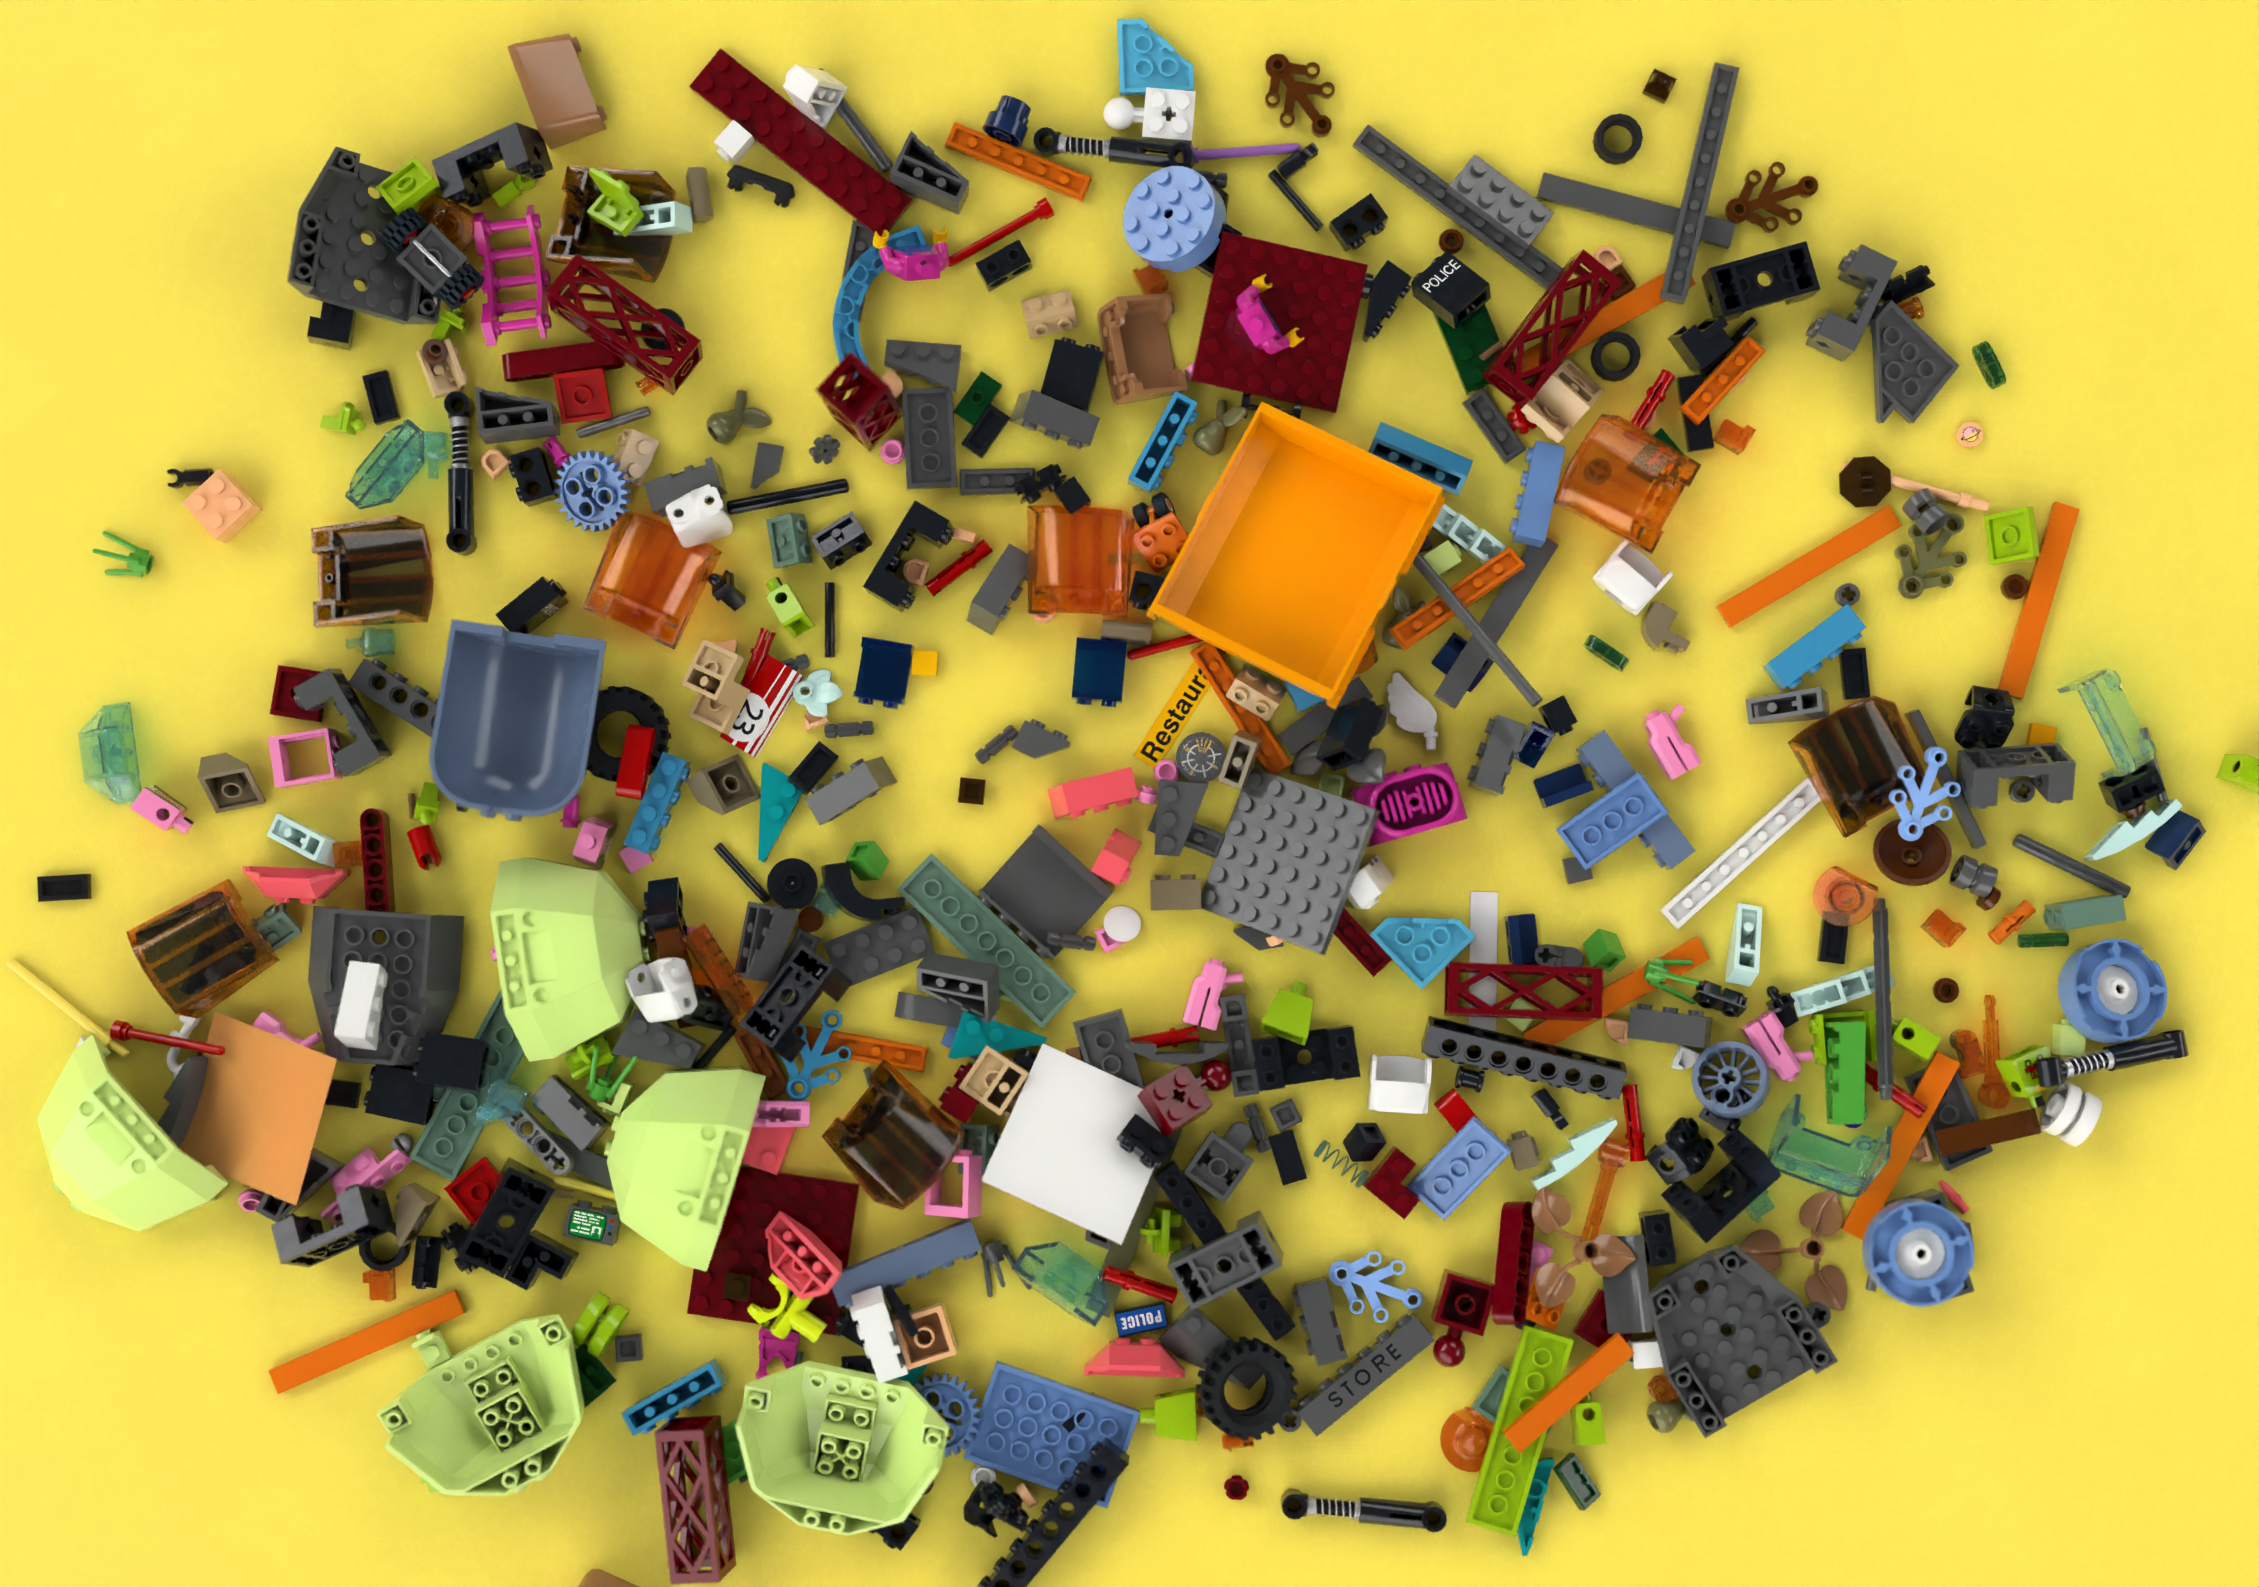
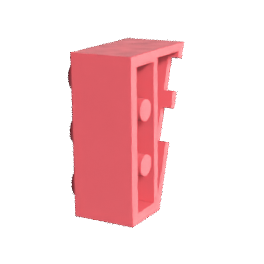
M1131 767L1062 783L1048 789L1055 819L1070 815L1071 819L1086 815L1085 811L1091 809L1094 810V813L1108 810V805L1117 803V807L1132 804L1131 799L1139 796Z
M1115 828L1109 841L1106 842L1091 872L1119 886L1120 882L1125 884L1132 872L1128 867L1142 842Z
M751 1127L741 1162L778 1175L783 1168L797 1127Z

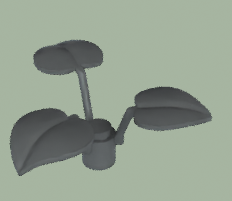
M1386 704L1377 705L1384 712L1373 737L1377 736L1387 723L1389 707ZM1322 741L1312 742L1299 751L1291 766L1292 774L1309 776L1315 774L1324 766V763L1315 758ZM1368 747L1363 761L1347 766L1348 777L1359 783H1383L1386 754L1382 749H1370Z

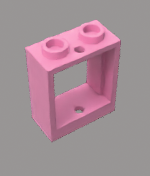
M323 728L268 738L275 787L288 788L342 779V774L336 770L333 761H335L333 754L338 752L340 747V737L338 733H335V729ZM325 737L330 773L292 779L287 744Z
M936 1148L935 1153L926 1154L924 1215L956 1218L981 1216L982 1155H974L973 1150L960 1149L957 1150V1153H951V1148ZM942 1161L964 1163L962 1204L941 1203Z

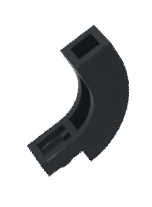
M850 862L826 864L821 867L824 887L829 898L837 908L852 918L876 922L882 919L881 911H884V915L898 914L899 909L905 907L904 897L870 899L859 893L852 881Z

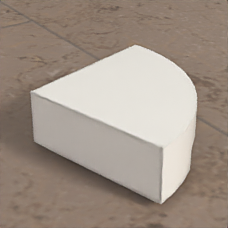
M1679 1045L1670 1068L1677 1070L1688 1069L1694 1066L1701 1053Z

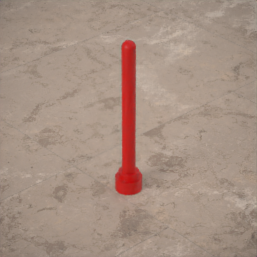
M1046 197L1037 201L1034 210L951 255L948 266L952 267L1038 218L1040 220L1043 218L1047 220L1055 214Z
M1189 634L1130 650L1127 653V658L1134 660L1203 640Z
M116 1020L110 1029V1037L116 1041L124 1042L132 1038L218 1056L225 1053V1048L220 1045L134 1029L133 1026L124 1021Z

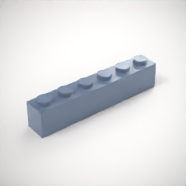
M1605 730L1600 731L1576 749L1579 753L1577 758L1585 768L1590 767L1594 773L1592 775L1594 781L1600 788L1604 786L1608 792L1636 773ZM1668 814L1637 836L1644 847L1651 848L1655 854L1653 859L1661 868L1672 869L1695 852L1694 848Z
M967 1218L842 1269V1275L833 1285L832 1290L839 1307L845 1305L846 1308L853 1306L851 1296L853 1294L880 1285L882 1291L883 1288L890 1284L893 1289L899 1288L907 1284V1279L916 1276L917 1279L930 1275L931 1269L939 1266L940 1269H945L954 1265V1260L963 1257L964 1260L975 1257L978 1255L977 1251L982 1248L970 1218Z

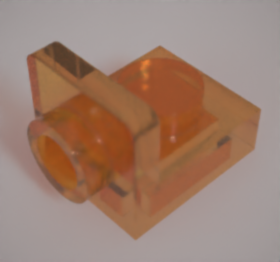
M361 841L333 844L336 868L363 867Z

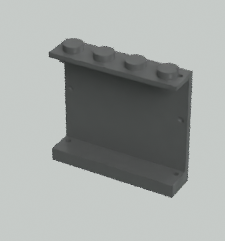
M1038 824L1032 831L1033 833L978 892L982 895L979 900L989 909L992 906L1000 911L998 917L1008 926L1013 923L1018 927L1019 930L1016 933L1026 942L1031 939L1037 945L1035 950L1042 957L1047 959L1050 956L1054 959L1063 947L1060 945L1057 947L1049 946L1046 942L1048 932H1058L1059 935L1062 933L1075 935L1110 897L1113 891Z

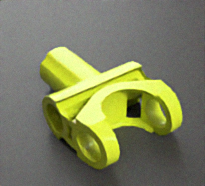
M772 1273L769 1280L780 1293L781 1303L779 1307L767 1309L751 1303L747 1308L748 1313L759 1324L782 1340H785L793 1328L815 1343L828 1324L806 1310L813 1298L801 1300L794 1293L790 1298V1288L776 1273ZM777 1316L773 1324L769 1327L768 1324L770 1322L768 1320Z

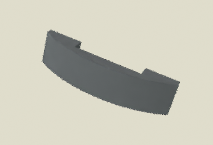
M898 992L894 1017L957 1028L963 1011L960 1010L961 1006L949 1000L945 1003L937 998ZM997 1012L991 1020L996 1021Z
M1245 994L1220 997L1226 1043H1229L1227 1054L1231 1069L1234 1097L1259 1094Z
M1149 1041L1125 1042V1047L1138 1055L1154 1061L1169 1064H1190L1208 1060L1229 1049V1043L1223 1041H1198L1197 1051H1156V1044Z

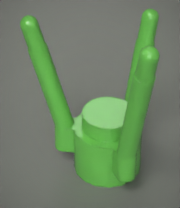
M107 531L102 532L104 536L135 552L125 556L105 550L93 549L92 551L95 554L126 561L127 567L131 568V570H105L106 575H135L143 577V574L150 573L153 565V556L149 555V550L141 549Z
M1656 957L1654 961L1648 960L1644 971V979L1649 980V985L1657 986L1691 1004L1696 1002L1687 995L1660 982H1665L1666 978L1688 984L1699 985L1700 982L1698 980L1668 973V967L1664 966L1692 965V960L1660 959Z
M594 1047L590 1077L586 1089L590 1090L588 1095L591 1098L607 1102L608 1098H613L616 1089L629 1073L638 1057L633 1056L611 1086L612 1081L609 1079L619 1055L614 1054V1062L609 1064L605 1076H598L597 1080H595L599 1048Z

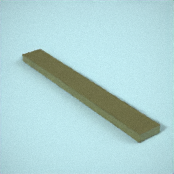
M1182 1129L1167 1138L1177 1145ZM1176 1145L1157 1170L1153 1169L1122 1245L1112 1241L1086 1309L1110 1318L1122 1286L1102 1280L1103 1270L1107 1264L1124 1271L1129 1269L1142 1236L1140 1228H1145L1160 1189L1153 1174L1170 1162Z

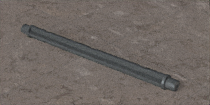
M1877 898L1874 899L1872 918L1878 1089L1880 1090L1881 1100H1892L1894 1077L1892 1064L1888 909L1886 908L1885 899Z

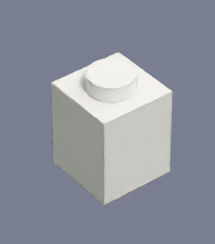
M734 119L714 141L718 148L716 153L726 162L731 160L735 164L756 143L753 136Z
M1656 1337L1630 1339L1628 1341L1629 1347L1635 1353L1629 1358L1630 1366L1634 1369L1663 1367Z

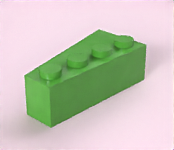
M1824 1022L1827 1065H1824L1827 1124H1864V1118L1867 1117V1106L1864 1103L1866 1091V1022Z

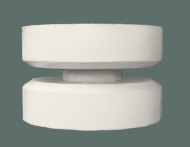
M2069 1081L2058 1085L2048 1097L2040 1114L2039 1125L2041 1130L2054 1136L2059 1134L2060 1140L2071 1146L2076 1147L2080 1145L2092 1132L2102 1111L2101 1098L2090 1092L2082 1093L2079 1086Z

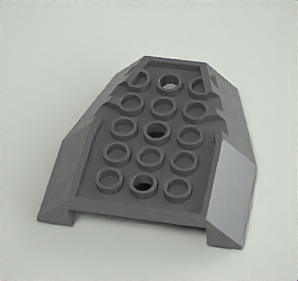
M335 147L298 210L287 282L305 297L400 324H437L441 298L437 294L433 295L396 259L401 252L395 254L380 240L381 233L394 220L397 213L380 192L378 199L372 198L368 193V188L372 187L377 190L376 186L393 173L360 163L361 154ZM437 200L421 212L420 215L428 222V225L433 223L444 234ZM361 234H368L372 238L373 244H365L361 239ZM354 280L362 281L365 284L366 290L363 292L358 291L354 286Z
M313 906L308 982L328 1056L339 1061L382 1065H415L416 1062L419 1063L421 1053L418 1052V1046L421 1037L424 1038L426 1031L442 1033L459 992L464 916L426 915ZM378 930H383L387 935V939L383 944L375 941L374 936ZM349 961L380 964L388 974L387 985L383 992L377 1050L346 1047L334 1036Z
M1735 1244L1708 1250L1667 1274L1647 1294L1664 1373L1705 1438L1727 1426L1725 1418L1810 1369H1813L1817 1374L1838 1362L1799 1297ZM1705 1280L1708 1282V1287L1705 1291L1698 1292L1694 1289L1695 1282ZM1726 1322L1734 1324V1330L1730 1334H1723L1721 1332V1326ZM1752 1365L1761 1367V1372L1756 1377H1751L1747 1374L1748 1368Z

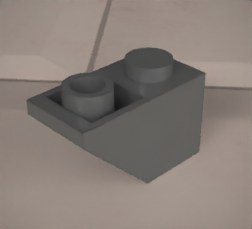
M1032 718L1031 722L1024 721L1012 748L1033 759H1038L1068 749L1071 743L1067 741V735L1057 730L1051 733L1044 729L1045 724Z

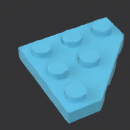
M1143 19L1117 20L1120 96L1145 95L1146 87L1194 91L1193 65L1187 59L1181 57Z
M1386 917L1369 934L1420 989H1423L1475 938L1473 933L1459 919Z

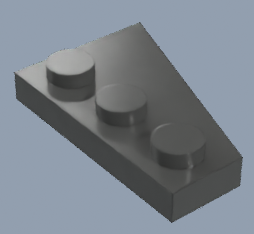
M887 339L884 363L886 367L910 376H920L927 379V382L931 384H941L948 387V390L957 393L962 350L961 345Z
M1158 780L1154 855L1180 856L1209 782Z

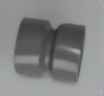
M1928 488L1915 493L1902 507V510L1910 520H1916L1915 525L1924 536L1935 533L1951 517V514L1942 504H1936L1937 498Z
M1962 855L1953 867L1949 882L1951 885L1962 890L1967 887L1970 893L1986 898L1994 887L1998 870L1985 863L1978 865L1976 859Z

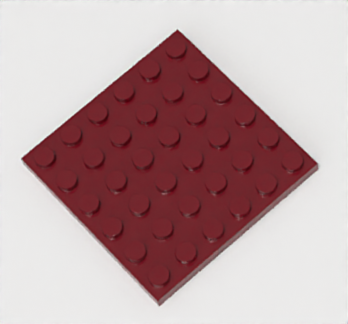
M1224 231L1221 232L1190 381L1292 404L1295 401L1302 402V406L1336 413L1368 265ZM1267 274L1264 277L1266 285L1272 283V287L1259 293L1258 296L1282 336L1298 327L1299 330L1296 332V335L1299 338H1305L1295 347L1289 346L1275 354H1268L1264 349L1255 347L1239 321L1236 308H1238L1236 303L1237 297L1252 285L1253 279Z
M740 1166L707 1272L695 1268L693 1270L687 1314L759 1324L747 1311L751 1303L767 1309L779 1307L781 1303L780 1293L769 1280L770 1275L775 1272L770 1268L768 1239L765 1235V1230L779 1211H783L810 1229L842 1261V1269L848 1267L860 1184L782 1172L775 1175L761 1169ZM728 1271L753 1274L749 1301L723 1298L726 1273ZM831 1288L827 1294L814 1297L806 1310L828 1324L823 1330V1334L836 1335L838 1327L835 1324L841 1315L842 1306L839 1307ZM790 1289V1298H791V1296H792L793 1293H794L791 1289ZM777 1316L768 1320L770 1322L768 1326L773 1324Z

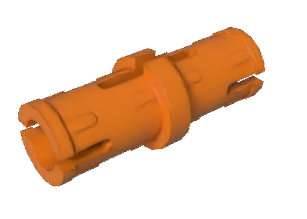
M2027 900L2022 901L2010 914H2005L2003 921L1992 931L1988 932L1987 935L1995 944L2000 945L2012 932L2020 930V925L2035 913L2036 909Z

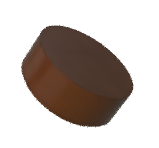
M2013 574L2007 576L2001 582V593L2010 600L2022 598L2028 591V583L2021 575Z
M1993 887L1986 898L1978 897L1976 905L1984 911L1990 910L1999 901L2001 891Z
M807 907L799 913L798 923L803 930L814 932L822 927L824 916L818 908Z

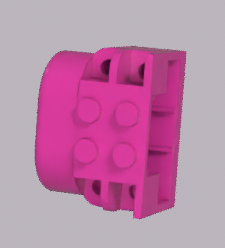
M1447 762L1421 768V764H1417L1403 769L1404 773L1397 775L1396 771L1384 774L1383 783H1370L1351 789L1354 802L1380 811L1367 847L1468 819L1458 783L1455 781L1454 774L1451 768L1448 767ZM1410 800L1414 802L1413 806L1410 805Z

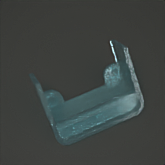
M2108 668L2093 671L2058 689L2059 693L2078 690L2116 767L2102 773V778L2128 775L2152 760L2154 752H2156L2154 743L2149 738L2147 739L2120 685V676L2116 671H2111Z
M1796 1093L1780 1115L1767 1153L1768 1158L1777 1170L1783 1174L1848 1197L1862 1195L1890 1160L1892 1127L1887 1126L1877 1140L1866 1135L1855 1137L1850 1144L1804 1128L1806 1118L1799 1112L1801 1095Z

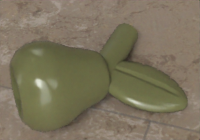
M738 390L734 410L712 414L707 419V429L716 442L727 444L735 438L743 424L751 428H763L771 424V419L760 409L745 408L747 392Z
M1218 400L1216 419L1197 429L1193 435L1194 444L1211 456L1219 454L1224 447L1227 427L1240 422L1247 414V409L1237 406L1227 411V402L1225 400Z
M1397 585L1393 590L1392 600L1398 614L1384 628L1382 640L1391 647L1403 650L1389 631L1399 622L1423 607L1426 602L1421 601L1411 607L1409 594L1404 588Z
M1677 1396V1399L1654 1401L1647 1408L1648 1421L1659 1433L1671 1432L1683 1416L1695 1422L1679 1396Z

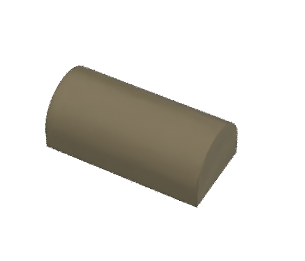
M690 167L686 172V182L690 207H692V220L694 223L711 221L714 216L706 168Z
M1103 619L1101 641L1148 646L1151 645L1153 624Z

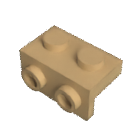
M1070 290L1021 301L1031 339L1078 327Z
M450 339L443 341L448 354L442 363L432 364L426 361L422 355V349H419L416 353L433 399L447 396L454 391L462 392L468 382L466 371L460 367L458 362V350L455 345H452ZM431 348V351L433 353H439V350L437 348Z
M625 428L617 438L616 444L618 447L615 454H612V463L620 461L621 464L618 470L627 471L623 478L630 479L631 484L641 487L660 441L635 429Z
M1244 664L1228 690L1226 697L1265 721H1269L1287 690L1278 682L1268 679L1256 669Z

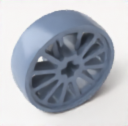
M1723 1041L1708 1047L1700 1054L1693 1067L1692 1086L1697 1099L1708 1111L1720 1117L1741 1118L1755 1112L1764 1103L1770 1090L1771 1079L1766 1062L1755 1049L1741 1042ZM1732 1052L1731 1066H1727L1723 1053ZM1737 1054H1746L1744 1060L1736 1068ZM1716 1056H1719L1723 1065L1721 1070L1710 1063ZM1753 1059L1756 1062V1067L1742 1073ZM1708 1066L1717 1072L1718 1076L1703 1075ZM1760 1072L1761 1077L1759 1081L1745 1079ZM1733 1075L1736 1078V1081H1731L1728 1085V1082L1725 1079L1726 1077L1731 1078ZM1703 1080L1718 1082L1706 1089L1702 1087ZM1744 1085L1759 1086L1756 1093H1752ZM1742 1090L1752 1099L1744 1104L1739 1091ZM1720 1092L1730 1093V1098L1727 1102H1718L1717 1096ZM1709 1093H1711L1710 1100H1708L1706 1097V1095ZM1736 1098H1738L1740 1105L1731 1108L1735 1104Z

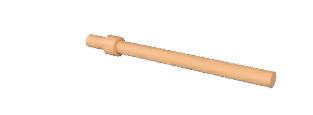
M1843 462L1841 471L1848 464L1847 462ZM1891 475L1892 486L1914 492L1928 488L1936 498L1956 503L1958 507H1972L1982 511H1987L1990 502L1973 498L1971 494L1965 492L1955 493Z

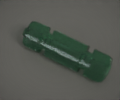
M2068 933L2019 934L2017 943L2020 948H2031V946H2068L2069 936Z

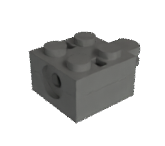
M1235 1122L1223 1137L1211 1130L1182 1170L1183 1174L1225 1203L1254 1162L1251 1157L1243 1152L1252 1139L1250 1127L1246 1123Z

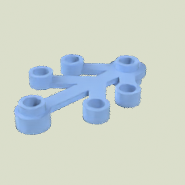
M1932 746L1925 751L1924 760L1928 767L1919 789L1914 780L1916 772L1913 767L1903 765L1898 769V777L1903 780L1913 803L1910 813L1905 804L1907 795L1904 791L1894 789L1889 794V800L1895 805L1901 819L1898 824V833L1904 840L1915 841L1921 837L1925 827L1938 820L1947 821L1952 816L1950 807L1939 805L1935 808L1934 812L1921 817L1924 808L1948 796L1956 797L1961 792V787L1958 783L1948 781L1942 788L1930 793L1939 767L1943 766L1947 761V753L1941 747ZM1937 753H1940L1941 758L1936 762L1935 756ZM1906 769H1908L1910 773L1909 776L1905 778L1903 773ZM1954 785L1955 790L1950 794L1949 787ZM1900 793L1901 798L1896 802L1895 795ZM1942 809L1946 810V814L1944 817L1940 816V812ZM1911 825H1914L1915 829L1912 833H1910L1909 827Z
M1371 1250L1366 1256L1352 1263L1343 1260L1334 1262L1329 1268V1278L1335 1285L1342 1286L1349 1300V1309L1354 1314H1361L1365 1309V1305L1361 1299L1357 1298L1352 1283L1362 1286L1372 1307L1373 1318L1378 1323L1386 1322L1389 1315L1387 1310L1382 1307L1376 1292L1401 1300L1408 1309L1412 1310L1419 1308L1423 1302L1422 1294L1415 1288H1408L1404 1291L1379 1282L1393 1274L1401 1275L1404 1273L1405 1264L1400 1259H1394L1389 1265L1366 1276L1355 1272L1368 1265L1378 1266L1382 1260L1378 1251ZM1372 1254L1378 1255V1260L1375 1263L1369 1261V1257ZM1397 1262L1402 1264L1400 1271L1393 1270V1265ZM1340 1269L1346 1271V1275L1343 1278L1337 1277V1271ZM1411 1295L1417 1296V1302L1414 1304L1408 1302V1298ZM1354 1302L1361 1303V1308L1357 1311L1352 1309ZM1380 1310L1385 1312L1383 1319L1376 1317V1313Z

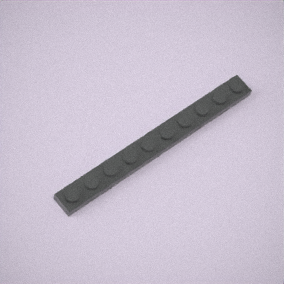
M1717 62L1713 65L1659 297L1661 300L1682 305L1686 302L1739 72L1738 67Z
M1370 125L1366 126L1353 143V148L1547 290L1563 269L1531 244L1525 250L1446 191L1450 184Z

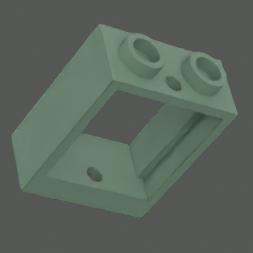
M2101 895L2044 905L2045 911H2043V919L2045 924L2048 925L2049 930H2069L2126 920L2122 895Z

